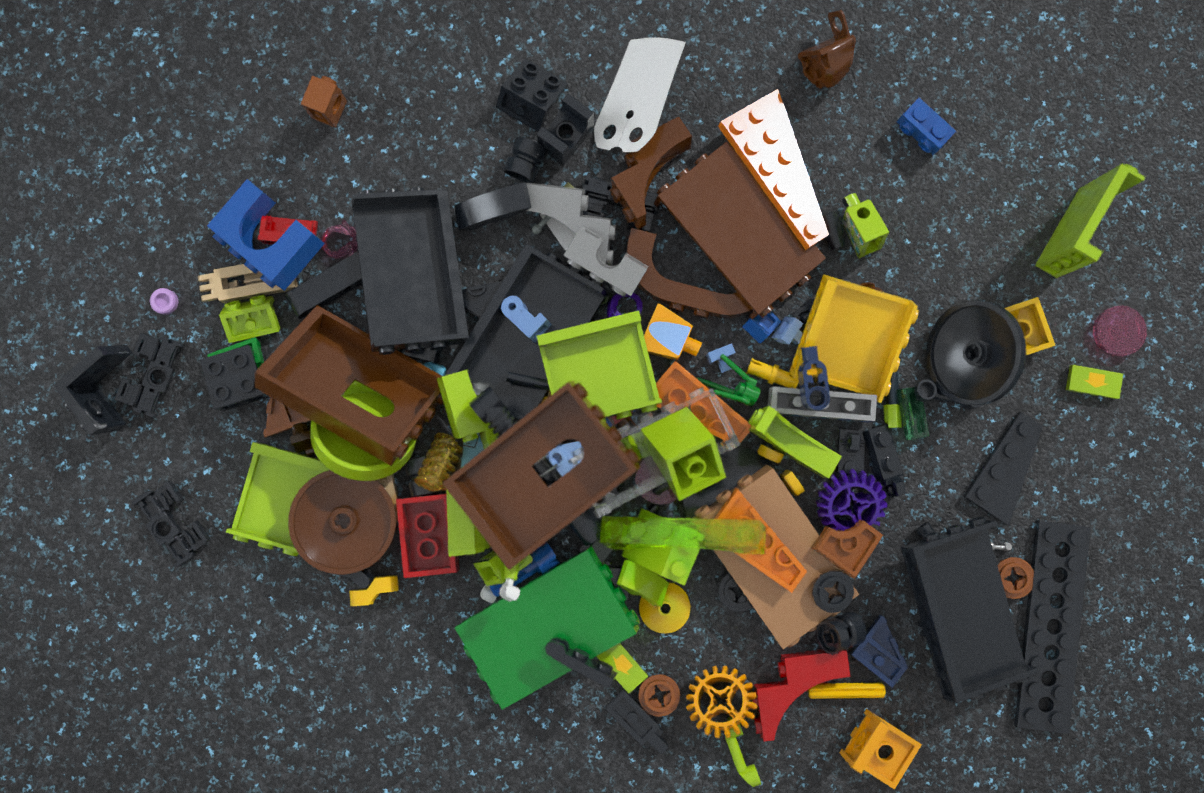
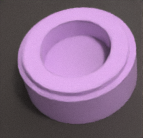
M160 288L152 293L150 305L157 313L171 314L178 306V297L173 291Z

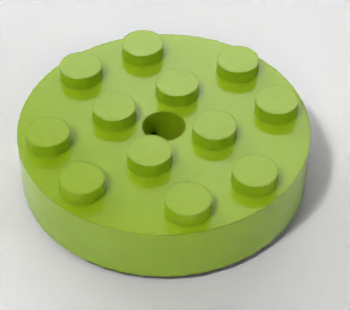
M356 380L342 395L345 399L377 417H387L394 411V405L389 399ZM311 420V443L319 460L332 472L352 480L371 481L392 475L407 463L416 444V440H411L402 459L397 458L392 466Z

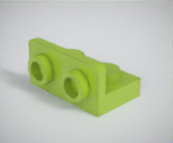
M257 295L250 298V301L240 303L239 300L224 305L225 307H223L219 317L229 343L279 332L280 326L273 308V296Z

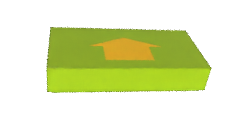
M1070 365L1066 390L1120 399L1123 374Z
M621 643L596 656L600 661H604L613 667V671L618 673L616 680L628 693L633 691L648 677L647 673Z

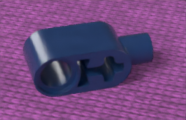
M817 346L801 348L803 363L798 368L801 402L809 410H822L830 402L826 366L823 362L819 361ZM812 367V369H817V374L813 376L808 375L807 370H810ZM819 383V386L808 387V384ZM813 391H817L821 396V401L816 406L810 402V394Z

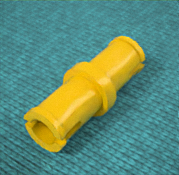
M753 358L746 374L768 380L767 383L771 385L776 383L787 388H797L799 379L793 378L790 372L780 369L779 365L774 364L771 366Z

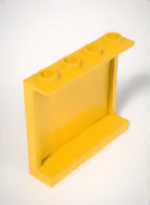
M823 274L790 368L792 377L798 379V368L803 363L801 348L817 346L819 361L823 362L827 369L829 385L861 394L877 395V402L882 403L884 396L889 394L891 376L899 368L900 352L908 344L910 326L917 320L918 306L912 300ZM811 367L810 370H807V374L813 376L817 374V369H812Z

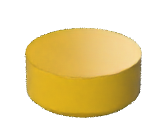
M760 444L757 451L759 455L776 463H781L784 456L783 453L763 444Z

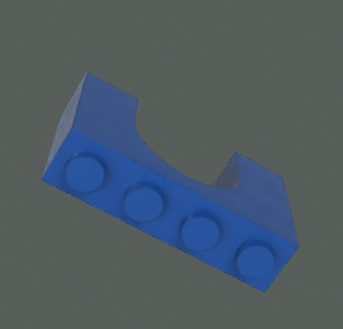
M247 179L207 226L215 232L212 237L224 247L226 244L231 246L228 249L231 254L239 260L242 258L247 260L244 263L247 268L255 274L260 271L263 274L260 278L271 288L277 285L285 291L325 243L295 220L276 243L268 248L255 250L253 247L255 228L261 221L262 216H265L276 203Z

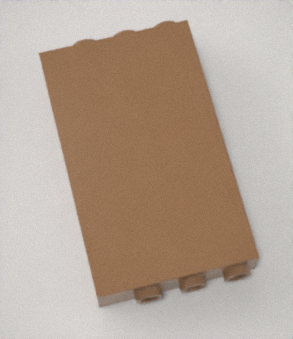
M765 465L753 475L748 474L738 480V485L735 488L743 494L750 505L754 507L766 524L807 570V573L792 593L705 532L735 488L730 491L727 489L716 496L714 503L697 509L694 513L695 516L691 520L700 532L705 535V539L775 637L776 642L782 649L797 644L800 637L805 633L815 631L823 620L839 613H830L820 609L815 604L811 593L814 587L813 582L817 581L820 574L829 572V570L844 572L811 548L819 537L818 533L775 470ZM836 584L832 588H824L829 593V597L832 594L841 595L835 588ZM855 587L853 599L859 595Z

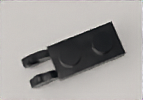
M554 637L546 645L545 652L549 657L552 656L553 659L607 688H610L618 674L613 671V667L610 664L590 659L589 654L581 649H571L568 641Z

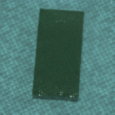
M915 387L897 390L906 440L929 437L924 402H920L916 398Z

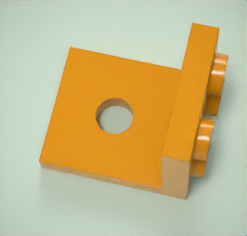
M866 709L864 712L866 716L860 726H855L850 734L852 739L845 750L841 749L839 753L859 773L865 770L895 789L922 744ZM883 745L891 747V754L887 758H880L878 755L879 748Z

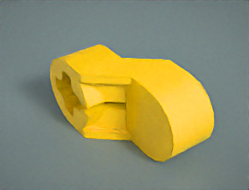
M398 575L375 577L368 588L350 590V606L374 604L375 599L380 593L399 591Z

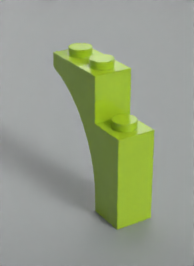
M464 370L437 378L454 439L462 438L463 442L477 439V433H479L483 448L488 447L497 439L498 433L493 434L492 430L494 428H488L490 423L485 424L469 405V402L477 396L473 390L468 371Z
M770 406L755 410L748 422L751 425L748 431L772 444V448L823 478H830L842 457L802 432Z

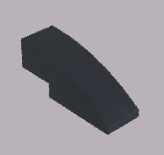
M519 183L497 189L454 205L459 230H476L489 223H499L532 208L527 183Z

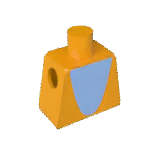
M657 304L644 334L648 354L677 361L682 351L697 356L702 342L688 337L693 325L661 304Z

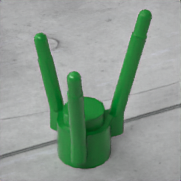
M724 354L720 358L746 382H739L735 390L697 377L704 385L716 389L713 391L715 395L741 402L747 406H753L760 395V388L755 386L757 380L749 377Z

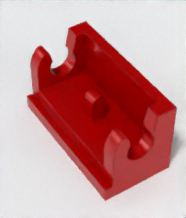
M262 216L258 240L263 244L273 245L295 220L316 236L318 222Z

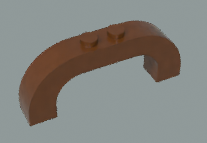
M631 228L627 254L649 266L637 285L646 295L658 302L668 304L671 310L683 312L684 309L694 311V316L708 319L709 315L719 318H734L753 311L738 292L721 294L672 281L661 276L652 262V249L656 234Z

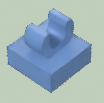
M731 343L707 353L706 357L709 365L718 362L720 371L723 373L732 368L720 356L724 354L729 358L736 352Z

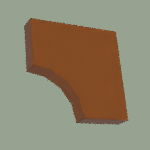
M859 520L853 527L846 530H834L825 526L811 548L848 576L855 579L883 535L864 520Z

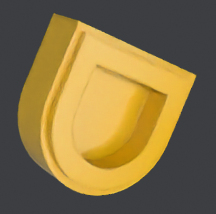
M785 470L780 474L784 484L794 496H799L805 491L792 471Z

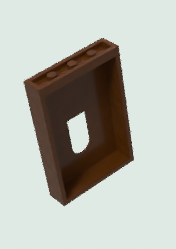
M318 305L255 372L256 389L392 466L397 458L402 459L409 448V442L417 440L422 432V425L425 421L429 423L436 413L435 408L439 404H444L437 378L443 377L442 375L398 350H395V353L390 355H379V352H371L368 333ZM356 380L389 399L394 405V411L387 417H377L345 399L342 395Z
M574 381L567 382L442 483L508 570L641 467L638 464L640 461L638 455L632 448L626 449L621 442L623 437L614 426H608L604 420L606 417L605 413L597 404L592 405L587 399L589 394L580 382L577 384ZM575 439L579 441L584 448L582 461L550 487H547L532 466L564 440Z

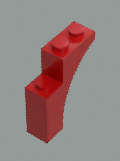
M823 649L781 654L782 662H778V672L780 678H784V680L754 684V693H756L757 698L751 700V702L757 704L758 718H754V727L756 734H760L764 742L775 739L776 730L783 714L802 693L820 683L850 677L847 650L834 655L826 653Z

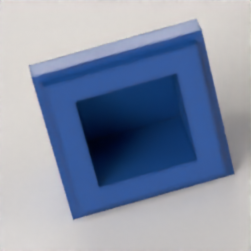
M770 311L763 318L760 315L753 320L750 318L743 325V328L758 343H762L782 321Z

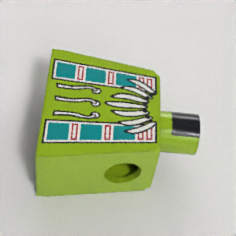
M856 193L843 198L842 202L846 211L842 223L858 259L882 249L889 231L871 200L860 203Z

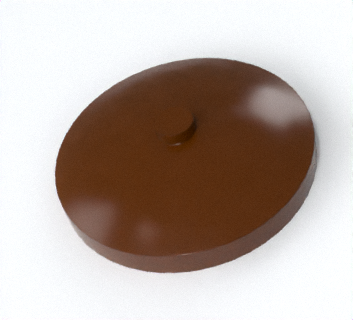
M331 470L322 472L306 482L293 499L288 518L291 541L299 555L318 570L340 575L362 571L378 561L392 542L396 528V513L393 501L387 490L377 480L358 481L342 477Z

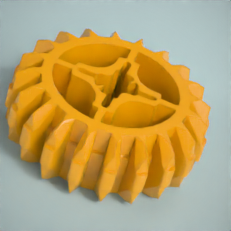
M713 666L712 675H709L706 669L703 670L706 678L702 680L699 676H696L694 679L699 685H689V689L695 692V694L686 695L688 701L694 702L687 705L686 709L688 711H696L690 715L691 721L700 719L696 727L700 730L707 725L704 733L708 736L715 729L714 734L718 739L721 736L722 730H724L726 738L731 737L730 729H734L737 735L741 734L738 725L742 724L747 729L749 724L744 720L745 717L752 720L755 717L748 709H757L756 703L749 702L757 698L756 693H747L753 688L752 683L744 684L747 679L745 674L737 678L738 670L735 668L731 671L730 675L728 674L727 666H723L722 673H719L717 666ZM717 682L732 684L723 690H716L710 686ZM738 690L742 692L743 696L740 712L736 711L732 706V700ZM705 691L711 698V703L707 708L708 711L703 715L701 698ZM713 694H715L717 697H720L721 699L728 697V699H725V701L729 709L721 704L718 707H715V705H717L718 703ZM722 713L733 718L723 723L711 721L713 717L716 718Z

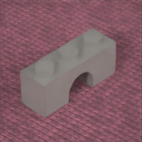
M583 226L580 227L564 254L565 257L569 258L567 262L577 269H581V267L591 272L589 275L598 282L603 283L605 280L612 284V290L622 296L626 294L631 296L649 266L627 253L617 265L609 266L604 264L599 257V248L604 239Z

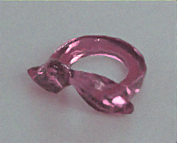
M345 219L341 224L331 226L323 233L321 241L325 244L322 248L332 258H341L346 255L351 256L357 249L355 229ZM332 232L344 233L353 238L352 241L348 242L337 252L330 251L326 243L327 237Z

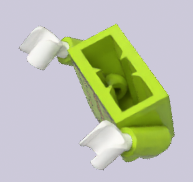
M494 550L475 562L473 565L486 584L481 590V598L489 603H494L496 596L492 593L490 585L503 584L499 591L500 596L509 602L517 600L520 589L513 586V582L517 581L518 572L533 561L531 555L529 554L510 570H508Z

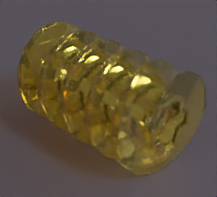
M436 433L434 436L435 440L430 444L431 449L426 453L427 458L422 461L423 467L418 470V477L414 479V482L421 488L429 491H445L447 489L442 484V481H446L451 477L446 472H455L456 470L450 463H459L460 458L455 454H463L464 449L459 446L456 439L448 434Z

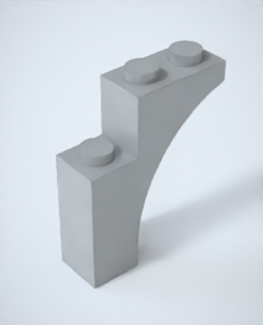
M527 183L532 208L526 211L548 215L565 224L575 234L583 226L603 238L604 241L599 248V257L604 264L612 266L614 251L609 249L610 240H615L616 225L612 224L613 218L583 215V211H587L589 196L585 195V189Z

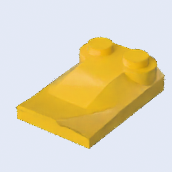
M1038 297L1005 308L1016 318L1021 326L1026 342V355L1056 346Z

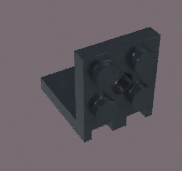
M127 345L97 346L53 384V387L64 400L66 408L73 412L79 420L81 428L90 436L119 431L126 425L97 383L132 354Z

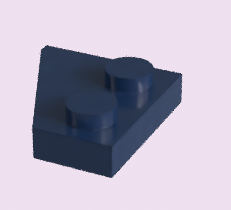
M879 615L866 631L865 641L856 645L849 654L893 688L908 666L898 649L899 646L888 628L885 617Z

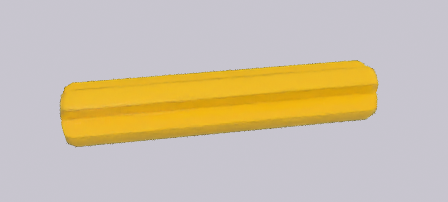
M820 683L808 689V696L811 699L884 698L886 694L883 683Z

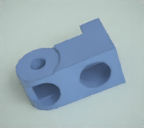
M509 296L502 302L501 309L503 314L534 343L537 341V335L544 334L552 325L541 313L536 317L530 314L526 304L517 296Z

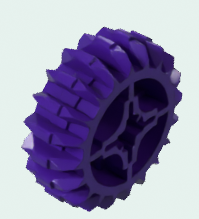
M851 469L849 475H846L844 470H841V477L830 476L833 481L831 484L823 482L826 491L818 490V495L822 499L816 500V505L820 507L817 510V514L819 517H822L821 522L824 526L828 525V527L834 530H846L853 527L859 520H864L870 526L872 524L880 526L877 518L885 517V512L881 509L887 508V503L883 500L887 495L884 491H881L883 486L880 482H875L876 479L873 475L867 476L863 470L857 475L854 469ZM851 487H862L868 490L869 493H855ZM842 491L841 497L837 500H834L838 493ZM850 496L853 499V511L849 507L851 502ZM868 508V510L861 516L862 511ZM834 515H850L852 520H842Z

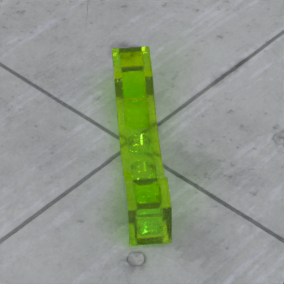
M602 516L600 543L609 549L634 550L635 548L688 547L732 551L743 554H765L766 527L760 520Z

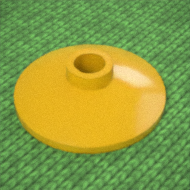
M669 582L663 604L670 606L668 613H662L660 610L661 606H653L641 597L639 603L640 616L645 625L655 632L664 634L675 632L689 618V598L686 592L677 584Z

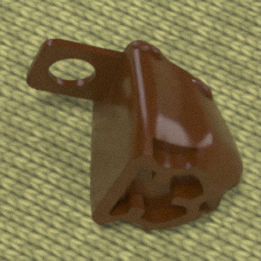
M842 10L828 13L834 37L803 50L797 56L802 62L803 74L818 88H832L836 86L849 72L853 63L856 38L854 35H850ZM835 17H838L842 23L841 31L835 25Z

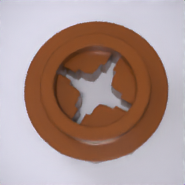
M1009 557L1000 561L998 569L1006 597L1018 599L1026 596L1033 587L1034 571L1031 565L1017 557ZM1012 570L1014 574L1023 576L1015 580L1014 586L1011 581L1004 579L1011 575Z
M664 674L651 675L642 682L639 689L640 704L650 715L657 717L669 715L679 704V687L672 678ZM655 685L661 691H669L663 696L664 705L657 698H651L655 694Z

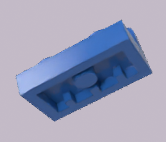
M920 98L897 120L901 131L915 138L918 141L919 147L932 155H935L956 132Z

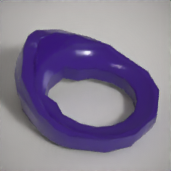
M634 292L631 296L628 294L622 296L616 293L608 303V318L622 315L616 308L618 301L622 297L632 298L637 305L636 311H639L640 314L642 312L643 303Z

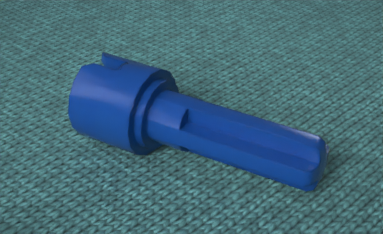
M547 542L530 554L533 561L518 572L517 581L513 582V586L537 572L543 575L560 564ZM503 584L490 585L494 596H500L499 591Z

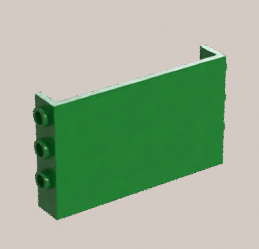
M592 546L519 588L520 594L517 600L509 602L502 598L455 627L464 643L466 655L475 662L478 676L483 682L486 681L490 688L492 700L495 704H499L502 710L572 670L553 659L552 656L549 657L545 652L547 643L554 637L568 641L571 649H581L587 652L589 658L592 659L638 632L640 621L634 610L629 611L624 602L626 601L624 592L619 586L615 587L611 580L613 578L611 570L606 564L602 565Z

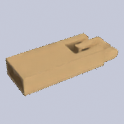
M244 264L214 269V273L198 276V282L209 281V284L199 286L200 292L211 291V294L201 296L202 302L219 300L222 303L249 299L257 295H270L291 291L298 286L297 278H295L285 291L277 285L271 288L260 279L263 275L260 271L255 274ZM244 275L246 286H239V281L237 280L228 283L227 278Z

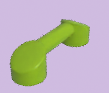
M728 717L726 722L732 720L733 718ZM739 724L738 728L741 734L737 735L734 729H730L731 737L726 738L725 736L737 772L749 785L756 787L761 785L754 764L746 766L736 737L743 735Z

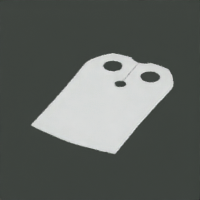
M668 38L630 40L594 127V137L598 148L611 150V148L620 147L623 152H638L653 137L686 42ZM633 110V116L627 119V112ZM609 125H615V135L611 139H605L603 137L605 128ZM640 127L643 130L641 139L637 142H631L629 139L631 131Z

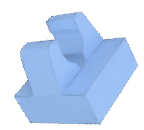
M785 317L771 338L781 344L790 345L791 342L799 344L803 334L799 329L803 323L797 318Z

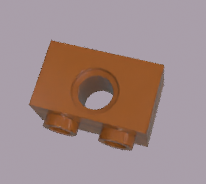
M312 75L301 105L312 119L336 128L347 100L342 94V90L336 85V81L326 76H322L320 79Z

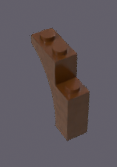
M679 116L657 127L653 137L638 152H626L624 159L629 169L611 178L612 188L610 193L616 203L620 202L624 209L622 211L628 223L633 222L637 230L646 225L645 199L653 179L669 161L691 149L692 135ZM642 136L632 140L631 142L639 141Z

